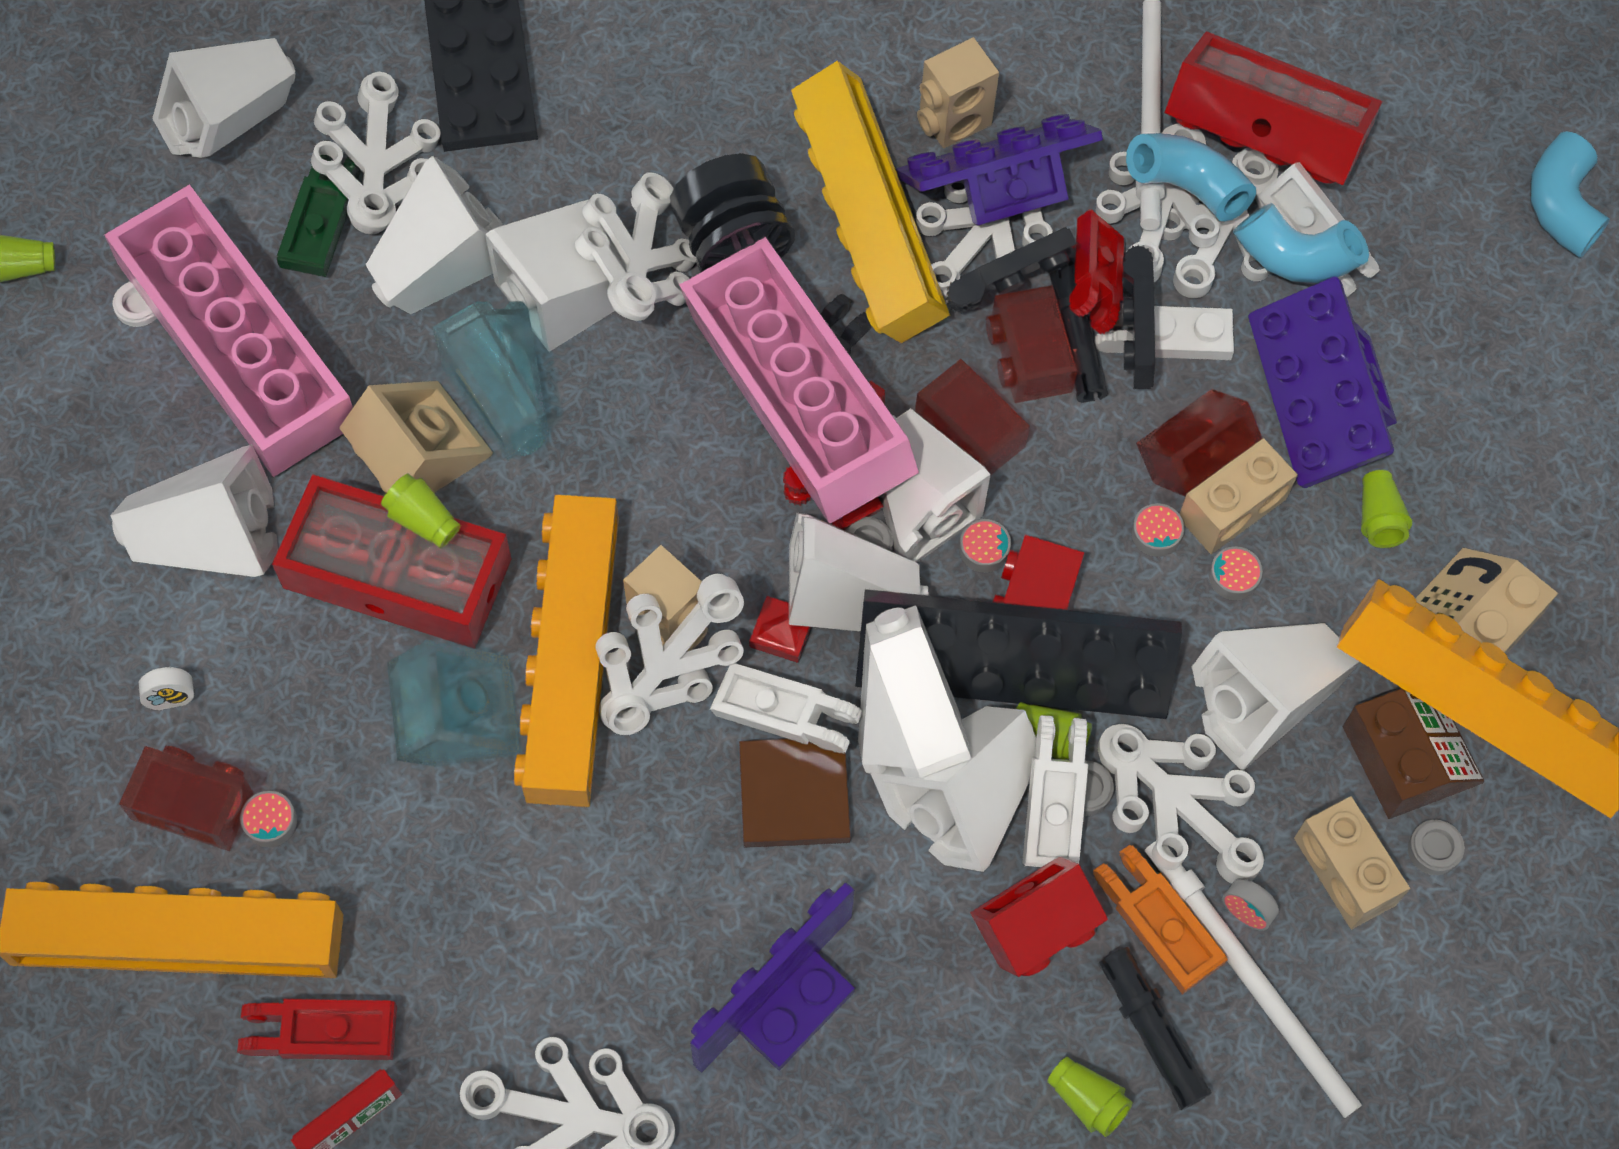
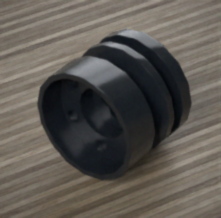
M739 153L709 160L688 172L675 185L670 195L671 209L682 233L689 238V248L692 255L696 257L700 273L740 250L754 245L755 242L762 240L764 237L767 238L780 258L788 253L795 241V230L792 223L785 216L783 204L775 198V187L764 164L756 156Z

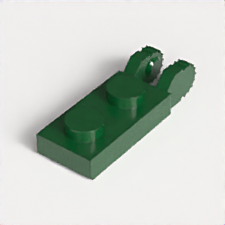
M320 155L322 159L332 161V157ZM347 156L343 166L358 180L361 169ZM311 167L308 177L304 176L276 260L279 268L326 277L347 217L349 199L333 182L327 181L328 177L317 172L313 167Z

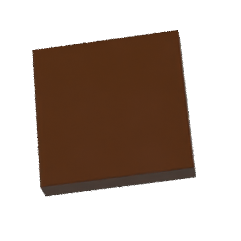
M791 739L739 741L744 848L850 843L845 752L843 754L832 750L829 751L820 748L810 741L808 744H804Z

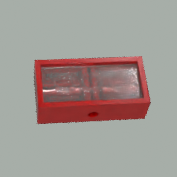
M1206 31L1182 62L1164 113L1175 117L1176 121L1186 128H1202L1219 135L1223 142L1231 146H1247L1262 152L1269 161L1275 164L1293 165L1300 162L1312 178L1323 183L1331 184L1336 182L1344 185L1363 150L1383 101Z
M312 474L272 563L283 589L475 649L512 560L506 534L454 518L461 527L454 538L445 547L440 549L434 543H430L387 517L388 511L381 505L384 496Z

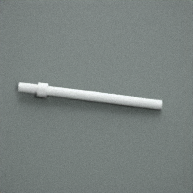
M1145 0L1143 2L1141 134L1160 133L1161 127L1160 0ZM1136 181V197L1141 200L1140 226L1145 230H1155L1160 226V200L1165 196V182L1141 183Z
M1156 841L1145 849L1149 858L1227 956L1229 965L1342 1116L1346 1118L1362 1106L1360 1101L1203 894L1202 890L1205 886L1193 870L1186 871L1182 865L1174 870H1165L1159 867L1152 857V849ZM1162 846L1165 854L1175 857L1168 846Z

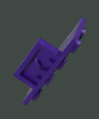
M1060 114L1043 119L1041 121L1042 127L1025 131V127H1013L997 133V140L983 144L980 143L979 139L959 142L952 146L953 152L936 157L935 152L911 156L907 159L908 165L896 168V173L901 181L919 191H926L963 180L972 223L982 225L1068 200L1059 152L1103 140L1101 129L1085 124L1084 120L1070 119L1069 114Z
M1331 277L1257 309L1248 315L1293 470L1298 474L1296 481L1302 488L1311 487L1389 456L1394 452L1387 427L1396 424L1397 420L1370 336L1354 321L1343 284L1338 277Z
M847 882L835 893L830 888L824 891L809 908L807 913L811 918L798 932L791 927L772 945L769 953L773 957L758 972L752 967L736 981L730 991L734 997L719 1012L713 1007L697 1021L691 1030L695 1037L690 1044L693 1065L701 1073L739 1034L780 1071L853 995L855 988L818 954L852 918L855 890Z

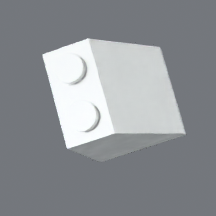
M588 200L503 225L485 233L495 283L549 352L615 311L607 294L610 285L609 280L596 261L584 259L575 247V241L587 227H594L586 221L582 214V208ZM598 228L606 234L610 242L609 249L623 269L626 270L627 264L604 228Z

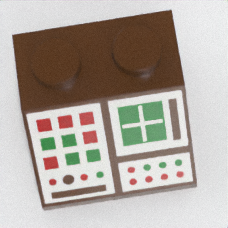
M1399 689L1356 705L1342 726L1388 819L1484 783V779L1454 720L1404 689Z

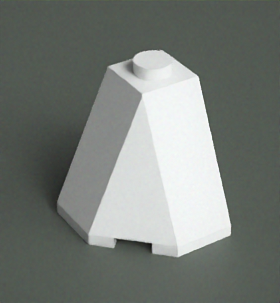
M275 38L169 53L152 119L170 152L176 155L192 154V157L199 158L211 156L279 110L286 103L291 85L295 81L293 62L288 56H285Z
M434 156L425 161L366 263L368 270L376 281L372 284V289L381 302L389 308L396 306L409 314H413L493 274L485 233L503 226L502 222L489 207L485 209L476 197L470 192H465L469 189V185L458 172Z
M910 408L897 418L894 415L892 416L909 439L919 473L879 496L884 506L883 512L887 526L891 530L894 553L917 563L963 531L971 522L983 517L991 474L984 466Z
M252 444L128 495L110 515L113 521L114 535L117 541L122 546H125L133 562L256 577L265 574L278 552L277 535L273 532L266 533L265 529L268 523L267 509L274 508L273 491Z
M796 513L789 544V625L861 631L865 589L928 596V586L920 585L918 563L809 514Z
M915 605L905 610L903 608H893L881 613L876 617L875 621L866 624L860 706L862 716L859 720L858 735L861 760L865 772L882 774L887 769L886 766L900 767L905 777L923 778L971 760L959 709L917 606Z
M1325 623L1222 631L1215 635L1192 666L1195 685L1203 687L1208 709L1202 714L1205 734L1243 771L1335 692L1360 662L1337 648L1339 637Z
M985 706L962 719L971 760L923 778L905 777L900 767L886 766L887 769L882 774L871 773L889 817L904 830L913 823L923 835L934 841L935 843L930 847L929 852L944 865L984 872L990 866L1030 782L1032 757H1036V737L1025 710Z

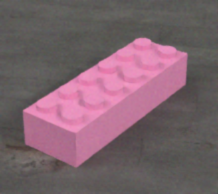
M190 184L104 235L119 267L153 311L249 445H253L257 456L273 477L343 434L339 427L353 408L349 395Z
M766 237L679 284L694 322L829 524L919 473L908 437Z

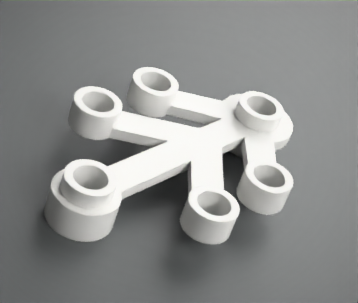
M374 72L366 76L361 83L357 96L359 105L368 113L366 145L344 123L346 113L339 104L331 101L321 103L317 108L314 118V125L317 130L329 135L334 142L321 141L316 144L311 157L312 167L317 172L326 175L349 199L347 214L350 221L357 230L366 234H377L387 229L396 213L395 206L402 203L417 177L416 172H420L425 161L428 159L420 158L414 160L411 163L407 177L383 189L384 175L419 153H427L434 150L441 134L436 123L431 120L421 119L414 123L408 137L386 149L388 114L395 106L399 90L394 79L384 72ZM330 115L337 121H328L323 116ZM418 133H425L432 139H424ZM342 150L363 171V185L341 164L343 158ZM320 155H328L334 161H326ZM367 206L375 207L378 210L369 209Z
M1174 124L1162 132L1163 134L1185 136L1206 144L1205 137L1199 129H1190L1180 124ZM1127 152L1116 153L1110 160L1109 177L1114 183L1119 185H1128L1135 180L1129 171L1123 172L1116 168L1121 165L1127 166ZM1165 183V196L1160 200V226L1155 230L1144 229L1140 242L1133 244L1134 247L1144 245L1146 249L1149 248V252H1152L1154 282L1159 279L1162 273L1164 257L1159 249V245L1172 206L1188 228L1190 241L1197 247L1207 248L1214 245L1220 228L1219 222L1215 217L1201 212L1188 191L1170 183ZM1136 187L1123 193L1115 190H1106L1099 194L1096 202V214L1109 224L1120 221L1124 214L1140 207L1141 200L1136 197ZM1110 203L1115 204L1118 208L1108 210L1103 205ZM1204 227L1209 229L1211 233L1201 234L1196 229Z
M1247 147L1233 158L1232 163L1256 187L1255 200L1259 208H1262L1265 204L1258 194L1277 179L1279 168L1278 164L1269 161L1264 156V153ZM1247 169H1257L1261 174H1252ZM1188 192L1195 203L1200 201L1195 195ZM1205 204L1197 205L1203 214H1209L1218 220ZM1171 208L1168 220L1176 222L1178 227L1174 229L1165 227L1162 239L1175 240L1181 236L1184 229H1188L1174 208ZM1247 210L1233 220L1225 222L1218 220L1220 228L1216 243L1207 248L1200 247L1196 255H1188L1178 262L1173 283L1181 295L1188 298H1200L1209 292L1215 277L1213 264L1231 231H1234L1241 222L1249 217ZM1236 237L1244 257L1241 265L1243 275L1252 281H1261L1267 278L1270 272L1265 268L1257 270L1250 266L1249 262L1256 259L1246 251ZM1189 276L1196 277L1201 284H1191L1185 278Z
M656 173L644 174L632 189L631 204L637 212L632 237L616 214V207L612 200L603 194H594L582 208L584 218L594 227H587L575 241L577 252L588 261H596L609 280L610 285L607 294L614 310L619 315L634 321L646 319L653 312L654 303L666 300L676 306L683 305L686 301L679 284L690 278L681 272H688L696 263V257L692 255L689 248V240L681 238L673 245L651 250L657 215L662 214L671 204L670 195L673 191L671 184L664 177ZM598 228H604L626 262V270L623 269L609 249L610 242L608 237ZM671 266L680 271L672 272L666 280L650 282L646 278L647 272Z
M963 180L954 182L964 184ZM953 183L944 185V194L948 200L954 203L967 201L965 189L956 190L951 187ZM928 202L921 205L917 210L916 226L918 231L926 236H935L943 230L973 227L945 261L931 264L935 275H945L950 279L944 283L938 282L946 304L948 303L946 300L948 295L946 294L949 291L947 287L950 286V282H954L955 278L957 280L960 279L962 271L991 237L996 259L1015 251L1008 217L976 225L972 223L969 207L944 210L939 204ZM1041 208L1022 213L1025 224L1022 236L1023 246L1036 241L1029 236L1032 233H1040L1044 237L1052 233L1050 225L1043 221ZM931 215L938 218V221L928 223L923 218Z
M712 574L706 577L701 582L697 592L698 604L663 646L659 630L662 612L656 598L650 594H640L628 602L626 611L632 626L637 629L644 669L631 684L626 666L631 657V651L625 636L618 632H610L597 640L595 649L601 664L606 667L611 690L601 700L599 705V714L605 726L616 734L631 735L639 732L647 725L651 711L686 701L696 703L709 697L713 687L704 668L718 664L728 666L739 661L744 653L740 639L732 630H721L710 638L708 646L691 651L687 650L710 622H728L742 611L744 599L737 583L732 578L723 574ZM644 610H650L646 614L638 615L640 612ZM731 645L728 649L721 650L723 647ZM619 648V649H618L617 651H615V652L607 653V652L610 651L611 649ZM679 676L678 684L656 689L662 680ZM695 683H699L697 686L690 687Z
M1117 724L1107 728L1099 739L1098 754L1102 765L1109 772L1115 774L1117 806L1113 812V822L1116 827L1123 832L1134 833L1142 828L1148 818V807L1142 799L1138 798V777L1152 790L1156 844L1152 849V857L1159 867L1165 870L1177 869L1188 854L1187 842L1178 834V814L1219 852L1216 862L1217 870L1227 882L1232 884L1235 880L1241 879L1253 881L1264 864V856L1260 846L1252 839L1236 838L1195 800H1221L1231 806H1242L1249 800L1255 790L1253 778L1242 770H1232L1227 773L1225 778L1169 775L1155 763H1184L1185 766L1192 770L1205 769L1213 759L1216 748L1213 741L1203 734H1193L1184 743L1148 740L1139 729L1126 724ZM1118 743L1127 744L1132 748L1133 752L1123 751ZM1190 747L1201 749L1205 757L1194 755ZM1229 783L1239 784L1243 788L1244 793L1235 792ZM1123 809L1133 810L1137 814L1138 820L1127 818L1123 813ZM1162 846L1174 848L1178 857H1170L1165 854ZM1236 851L1245 853L1251 862L1242 861L1237 856Z
M557 1037L543 1039L536 1047L535 1058L543 1071L551 1073L568 1102L505 1089L502 1080L490 1071L474 1072L461 1085V1102L468 1114L476 1119H491L501 1112L561 1125L534 1144L519 1146L515 1149H570L593 1133L616 1137L601 1149H670L674 1141L675 1127L670 1114L661 1106L643 1104L623 1073L620 1055L612 1049L604 1048L596 1051L590 1058L589 1070L596 1082L607 1085L622 1114L598 1108L569 1061L570 1055L567 1045ZM550 1046H557L563 1051L561 1060L555 1064H548L542 1060L544 1050ZM602 1058H612L617 1063L615 1071L608 1076L600 1075L596 1071L597 1062ZM483 1088H489L495 1092L494 1101L486 1107H480L474 1101L476 1093ZM651 1123L658 1129V1134L653 1141L642 1142L637 1138V1129L642 1124Z

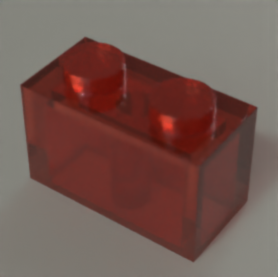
M1053 285L995 295L992 315L986 316V330L990 344L999 345L1002 358L997 360L1000 383L1003 388H1011L1014 403L1072 393L1077 369Z
M962 359L958 360L917 393L915 412L984 466L991 475L1026 447L1030 425Z
M1210 389L1136 444L1154 484L1186 497L1188 492L1263 438L1248 401Z
M145 746L119 803L128 817L133 821L230 851L241 825L240 815L242 808L247 800L254 795L247 780L243 777L244 772L224 762L215 761L212 767L195 762V757L192 754L177 747L165 746L164 750L160 751Z

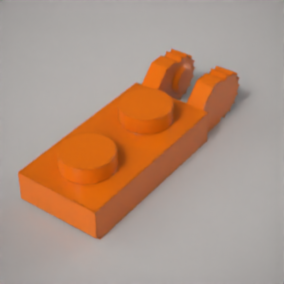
M1128 845L1119 852L1125 868L1142 886L1130 893L1117 874L1104 863L1093 870L1094 878L1112 902L1117 905L1116 910L1183 995L1222 967L1228 960L1227 956L1162 873L1157 874L1146 859L1142 857L1141 853L1134 846Z

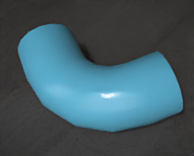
M1566 131L1561 132L1543 152L1532 172L1531 204L1540 225L1560 245L1579 258H1582L1600 237L1610 218L1588 204L1583 199L1579 190V185L1583 178L1597 163L1598 157L1595 149L1582 136Z
M1147 133L1135 136L1128 146L1126 163L1132 178L1141 183L1165 182L1181 187L1203 202L1219 221L1225 222L1240 216L1248 209L1256 196V187L1243 172L1224 155L1204 143L1185 136Z
M1269 203L1251 214L1233 231L1246 251L1267 271L1292 282L1320 283L1334 276L1341 277L1368 262L1369 258L1366 240L1358 228L1351 222L1342 220L1318 234H1303L1287 223L1273 203Z

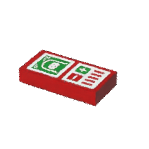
M379 1069L292 1136L291 1142L296 1149H333L402 1096L387 1072L384 1069Z

